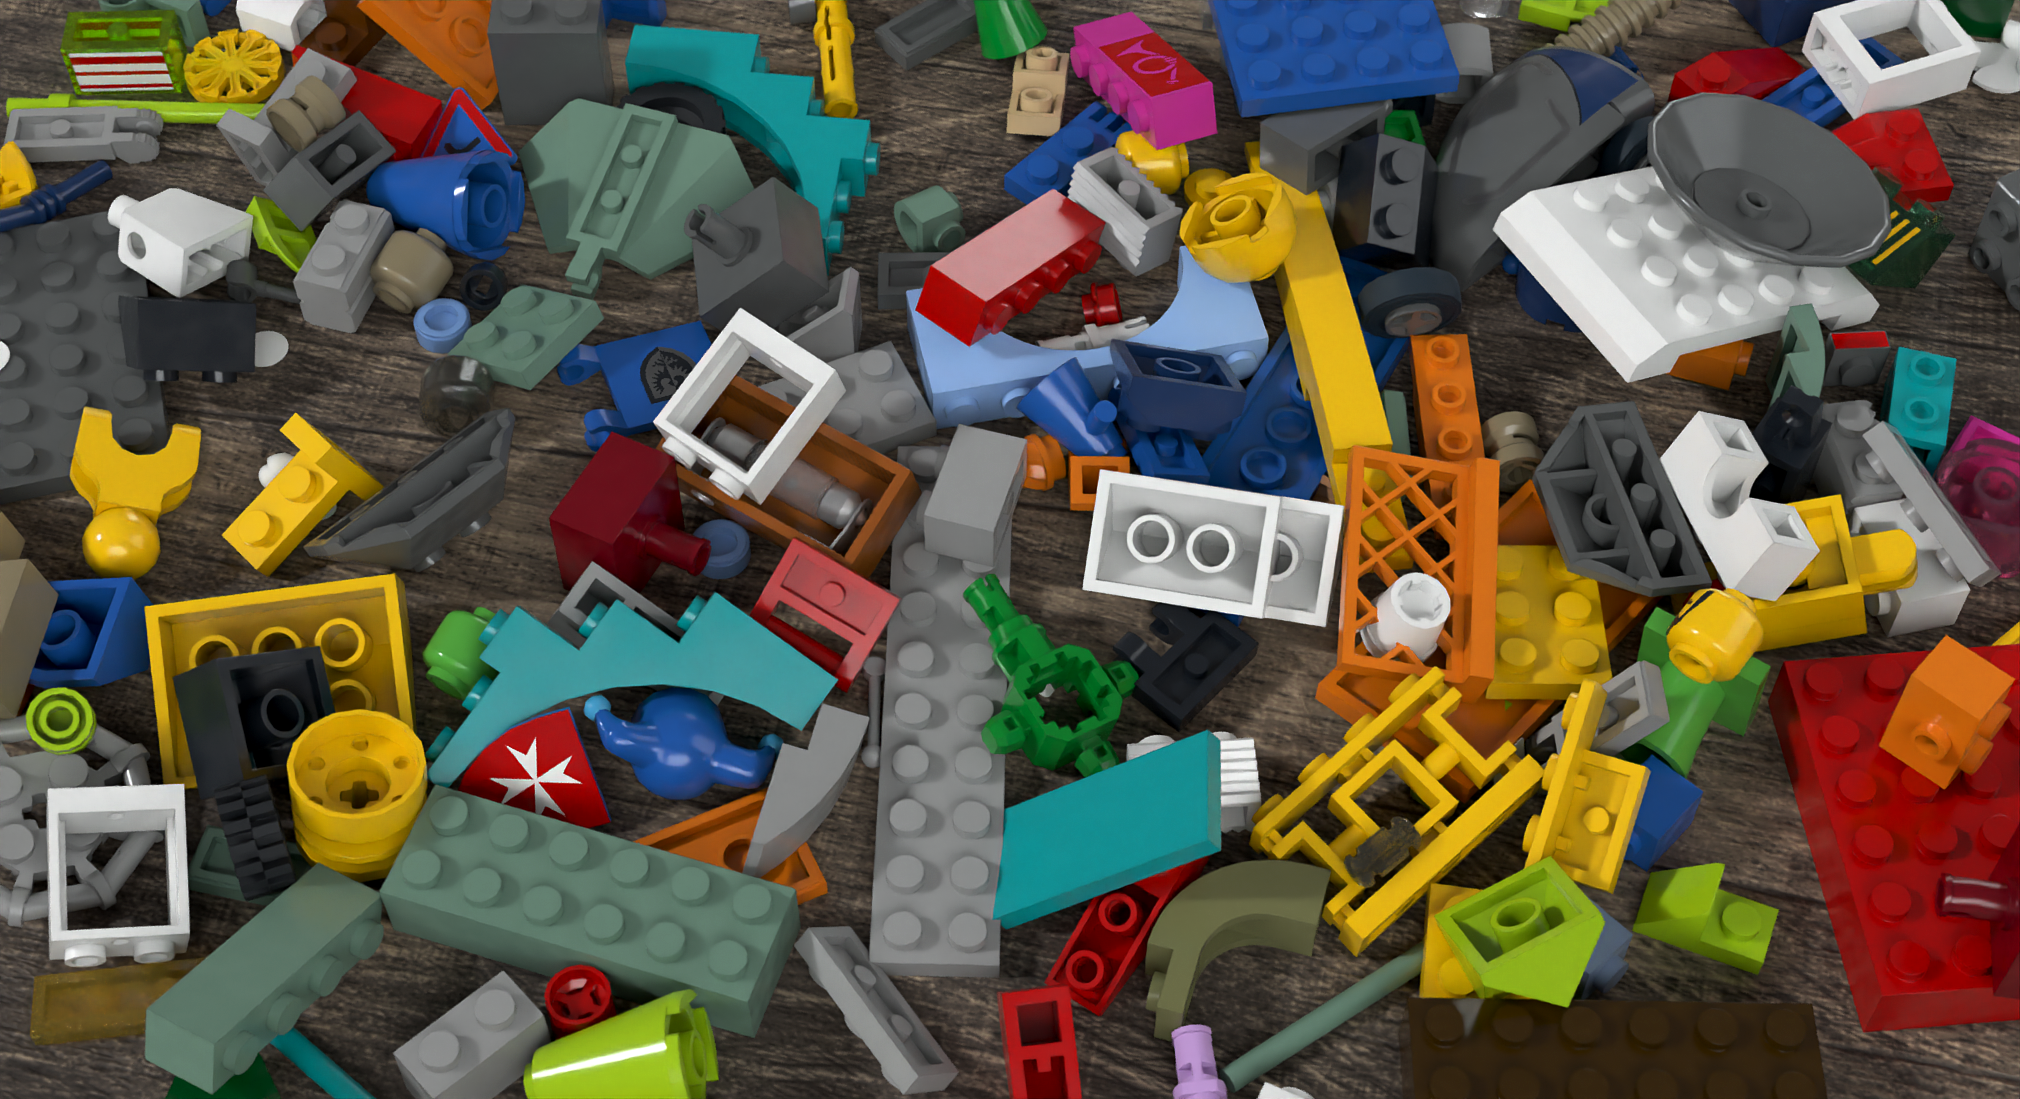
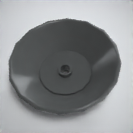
M1701 92L1667 102L1647 126V157L1664 189L1704 236L1714 245L1733 256L1759 263L1841 268L1874 256L1892 230L1889 198L1868 164L1833 133L1790 109L1746 95Z

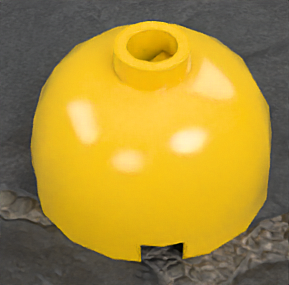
M1263 172L1242 174L1213 187L1218 196L1209 201L1204 207L1199 199L1192 204L1182 219L1179 235L1196 263L1205 273L1227 283L1251 282L1268 278L1276 272L1279 265L1286 259L1296 238L1297 217L1292 202L1279 181L1277 184L1274 183L1270 174Z

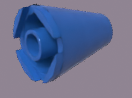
M480 150L385 162L375 169L368 179L366 187L370 205L384 208L390 212L394 223L416 233L420 228L427 229L439 236L449 248L477 260L493 261L507 252L510 247L503 246L502 244L509 232H519L525 206L524 180L521 172L511 169L507 160L513 159L507 153L495 150Z

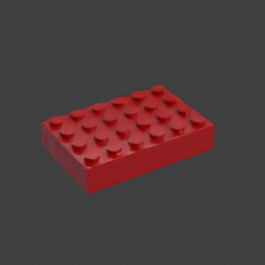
M2020 644L1968 648L2015 679L2003 702L2012 708V711L2000 730L1990 740L1994 745L1976 772L1970 776L1961 770L1945 790L1879 746L1910 676L1932 650L1784 661L1768 704L1863 1033L2020 1020L2019 999L1993 996L1990 922L1953 916L1941 917L1937 916L1935 912V892L1938 879L1941 878V873L1988 881L2020 823Z

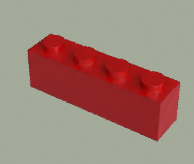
M1051 189L932 264L915 311L969 347L989 333L996 335L1011 318L1020 312L1027 314L1042 297L1050 292L1058 293L1073 276L1079 272L1086 274L1092 269L1102 251V246L1098 242L1106 222L1055 189Z

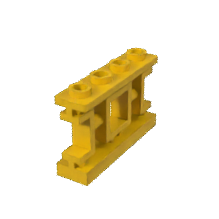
M1437 666L1433 667L1422 678L1416 673H1412L1405 678L1388 698L1392 705L1377 718L1371 713L1361 717L1344 735L1343 740L1347 744L1332 758H1329L1325 753L1317 756L1298 776L1297 780L1301 785L1285 799L1279 793L1275 794L1256 811L1251 819L1255 826L1252 830L1249 845L1257 854L1263 851L1268 856V860H1288L1300 850L1315 866L1331 870L1329 880L1340 892L1324 906L1321 917L1329 925L1334 924L1341 931L1338 939L1355 957L1427 893L1431 883H1438L1536 794L1542 783L1545 769L1529 754L1521 759L1516 754L1517 748L1509 740L1485 760L1445 721L1458 708L1462 694L1454 686L1449 689L1443 683L1445 674ZM1428 703L1431 705L1422 714L1417 728L1437 748L1419 763L1396 739L1391 741L1376 756L1373 754L1374 751ZM1454 766H1457L1480 790L1498 773L1503 776L1450 826L1446 827L1443 824L1454 814L1459 802L1438 781ZM1390 768L1431 808L1426 815L1396 842L1354 802L1357 797ZM1338 783L1341 785L1330 796L1327 808L1347 829L1329 845L1304 821L1300 822L1284 838L1281 836L1284 831ZM1364 847L1389 871L1409 854L1413 857L1407 865L1356 911L1351 908L1363 896L1367 885L1346 864Z

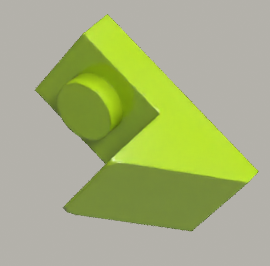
M1723 863L1651 872L1632 931L1750 973L1759 974L1765 960L1779 909L1718 889L1725 868Z

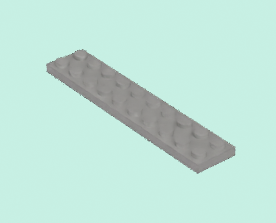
M898 446L897 463L912 471L922 493L924 490L933 491L937 479H934V467L940 446ZM920 496L892 541L890 591L901 597L902 600L888 622L869 962L880 966L886 975L1000 978L1001 920H993V910L1003 847L1006 754L991 753L983 742L981 733L988 720L1000 713L1007 691L1008 679L1001 668L992 660V653L994 651L988 643L991 633L979 619L971 605L966 602L963 593L970 584L979 578H982L987 586L986 575L995 574L1010 598L1012 518L994 567L925 551L924 526L917 525L916 523Z

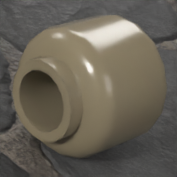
M420 228L417 233L406 230L395 231L371 265L370 276L375 284L372 288L374 294L390 307L405 314H410L412 309L418 310L426 303L437 299L454 272L453 264L445 253L448 247L447 244L439 236L424 228Z

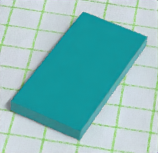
M1205 730L1004 809L1003 847L993 920H1001V926L1007 930L1221 851V740L1209 730Z

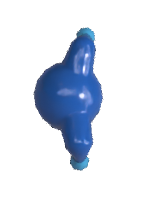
M671 687L653 693L638 705L631 717V722L614 716L610 712V701L602 695L591 696L584 706V715L596 723L604 747L616 756L630 762L636 778L649 792L668 800H688L701 796L716 783L732 787L758 788L765 781L775 760L778 759L782 744L784 743L783 739L776 734L764 735L758 744L757 750L746 749L732 743L728 739L718 706L707 695L691 688Z

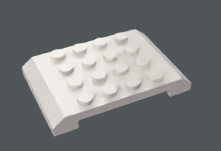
M1652 166L1530 191L1502 211L1493 228L1498 237L1627 383L1669 373L1679 355L1782 330L1790 306L1812 303L1818 320H1821L1831 331L1869 322L1880 306L1872 294L1845 266L1830 268L1759 263L1733 256L1714 245L1697 229L1669 196Z

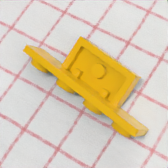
M1584 679L1579 693L1572 692L1564 706L1561 727L1567 730L1560 754L1553 753L1544 770L1542 789L1548 791L1541 816L1534 814L1531 817L1524 834L1523 851L1529 853L1524 869L1551 856L1574 883L1613 894L1651 771L1645 766L1590 751L1607 698V691L1598 682Z

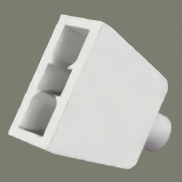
M174 188L167 189L141 202L129 196L121 195L110 206L108 221L112 226L120 229L118 256L121 262L178 298L225 276L229 262L233 260L249 261L253 215Z

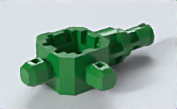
M995 574L986 575L987 586L982 578L970 584L964 591L963 597L991 633L988 643L994 651L992 653V660L1001 668L1009 680V687L1004 696L1000 713L988 720L981 733L982 740L989 751L993 754L1004 755L1022 748L1033 765L1052 771L1076 760L1074 765L1085 778L1119 765V758L1107 739L1119 718L1123 699L1132 694L1135 688L1134 683L1139 679L1131 663L1116 660L1100 666L1088 649L1069 643L1056 649L1046 635L1047 631L1042 624H1034L1027 614L1019 615ZM1048 684H1051L1054 690L1063 686L1067 694L1077 690L1079 693L1076 700L1077 704L1086 717L1092 714L1094 716L1078 723L1073 731L1068 725L1059 729L1055 721L1048 724L1043 723L1042 719L1045 711L1033 696L1043 692Z

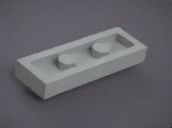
M1882 421L1863 434V437L1873 449L1865 455L1869 464L1886 484L1893 480L1896 481L1907 497L1905 501L1900 503V506L1913 525L1921 533L1927 529L1932 531L1943 547L1935 552L1948 574L1956 582L1965 578L1968 583L1978 587L1984 586L2000 575V570L1897 428Z
M850 926L808 927L794 947L808 964L809 973L813 980L827 990L845 1015L844 1019L848 1028L856 1036L863 1039L879 1061L881 1071L887 1081L899 1089L903 1095L945 1090L959 1071L882 968L869 962V951Z

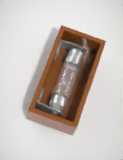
M735 375L691 434L746 471H749L796 407ZM823 422L761 505L744 493L738 500L725 494L709 480L713 472L698 462H695L691 468H688L675 460L680 492L784 550H787L794 537H798L868 579L922 494L910 469ZM663 437L657 445L656 450L668 454L662 448V445L666 441Z

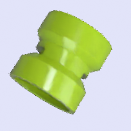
M65 687L50 688L38 694L30 703L26 714V727L31 738L45 751L58 756L75 754L85 749L93 740L97 729L96 715L87 699L77 691Z

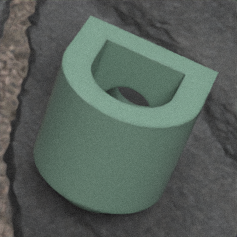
M938 185L902 199L894 205V216L899 232L914 253L951 252L960 247L965 239L966 231L960 224L963 220L960 202L952 192H946Z

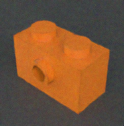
M1945 635L1910 676L1879 746L1945 790L1961 770L1972 776L1988 756L1994 745L1990 740L2000 730L2012 711V708L2003 702L2015 679Z

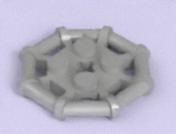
M26 715L16 716V718L0 719V865L11 870V875L17 878L13 891L0 884V915L8 919V926L22 928L25 921L49 917L48 890L33 893L34 883L48 880L47 828H38L37 822L33 819L24 820V813L32 811L35 804L47 803L48 789L109 787L118 785L122 781H124L125 786L151 785L147 767L150 753L142 743L131 744L97 724L94 738L87 748L109 760L97 771L90 768L81 756L73 753L58 756L47 751H40L9 757L3 744L30 740L32 738L26 727ZM165 830L65 834L66 876L75 875L79 882L76 885L66 886L67 913L97 906L102 910H106L116 904V894L153 844L164 839ZM108 837L124 841L101 872L90 863L93 852L101 842L103 845Z

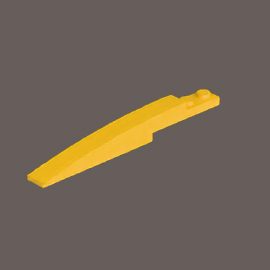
M1260 141L1246 142L1244 151L1249 172L1270 174L1260 168ZM1270 174L1274 183L1277 184L1279 181L1292 202L1297 217L1295 243L1286 259L1274 273L1304 400L1311 401L1335 504L1345 506L1348 453L1352 446L1357 445L1391 452L1393 443L1355 306L1318 191L1315 190L1306 196ZM1364 467L1363 480L1380 499L1397 488L1395 482L1385 471ZM1399 498L1387 507L1409 531L1401 498ZM1362 502V511H1364L1368 507ZM1375 516L1361 525L1362 536L1377 553L1396 540ZM1403 548L1384 560L1392 570L1412 569L1414 562ZM1359 556V566H1360L1361 564H1363V563L1365 562V561L1362 559L1361 556Z

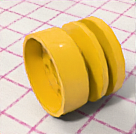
M356 709L332 713L307 727L293 743L287 761L293 828L297 849L312 868L319 862L359 883L386 878L427 801V765L422 741L408 724L384 712Z

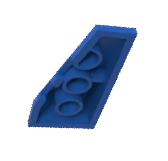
M132 577L47 581L59 596L32 669L29 684L42 688L102 686L148 670L150 655L144 606H151L153 603Z

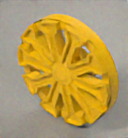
M238 29L217 32V37L210 38L208 36L200 40L193 47L194 51L186 56L183 64L184 78L189 92L199 102L257 104L277 90L285 75V64L279 46L272 39L266 38L265 34L255 30L247 29L246 32H239ZM251 87L254 89L248 93L246 92ZM224 91L228 92L227 96H222V93Z

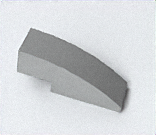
M822 703L808 749L805 750L789 744H782L751 840L743 874L760 878L805 843L830 814L847 785L870 717Z

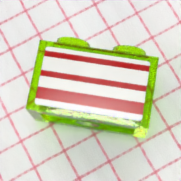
M175 10L68 12L60 51L76 95L182 93L185 80L183 64L188 51Z

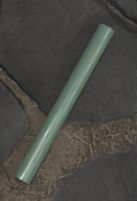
M1423 941L1220 1069V1077L1232 1093L1237 1092L1419 975L1423 962Z

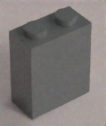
M492 0L487 34L505 125H546L564 106L578 98L613 106L615 86L602 0Z

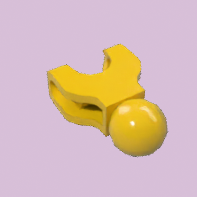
M85 406L70 467V479L74 487L90 503L93 509V520L86 527L82 537L83 554L86 563L97 576L101 578L132 577L135 581L153 568L160 555V538L156 528L157 520L163 514L174 511L189 496L192 480L198 467L201 429L195 426L176 423L173 425L172 434L165 448L151 455H136L122 449L113 438L112 413L110 411Z

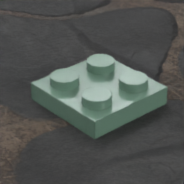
M521 284L519 287L506 293L501 300V304L483 321L469 328L464 334V338L448 353V356L459 372L531 390L604 319V316L594 300Z

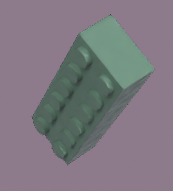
M436 784L379 891L393 930L549 977H553L566 967L579 964L592 966L603 972L608 979L612 996L642 1005L675 991L692 989L697 996L689 1003L691 1008L705 1007L711 1026L751 1038L756 1036L801 928L796 889Z

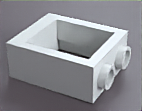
M1856 0L1814 12L1802 48V52L1853 119L1866 113L1902 109L1965 90L1981 52L1972 37L1966 34L1941 0ZM1907 26L1930 54L1923 58L1881 70L1859 40Z
M740 308L653 423L666 440L662 448L669 455L675 457V460L688 468H691L695 462H698L713 472L709 480L725 494L738 500L744 493L761 505L844 395L846 389L834 368ZM751 356L807 394L750 470L746 471L691 433Z
M184 784L48 789L46 813L49 959H64V963L71 967H92L105 963L106 957L134 956V961L151 964L170 961L175 958V953H186L190 937ZM165 830L168 925L67 930L65 834Z

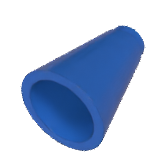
M1076 357L1068 360L1051 372L1016 407V409L1076 456L1126 457L1128 454L1127 450L1122 446L1123 441L1112 423L1117 416L1115 405L1107 400L1100 401Z

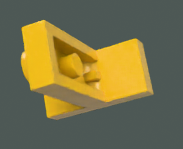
M297 413L285 423L280 431L300 451L222 534L256 570L267 577L275 571L349 490L366 501L384 488L354 457Z

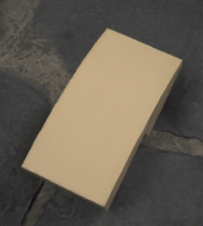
M1036 46L1017 55L1013 70L1012 95L1007 113V133L1053 136L1061 129L1070 53H1058L1050 47Z

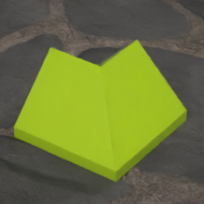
M1551 856L1434 915L1441 932L1479 998L1501 999L1513 993L1567 1008L1605 926L1601 912Z

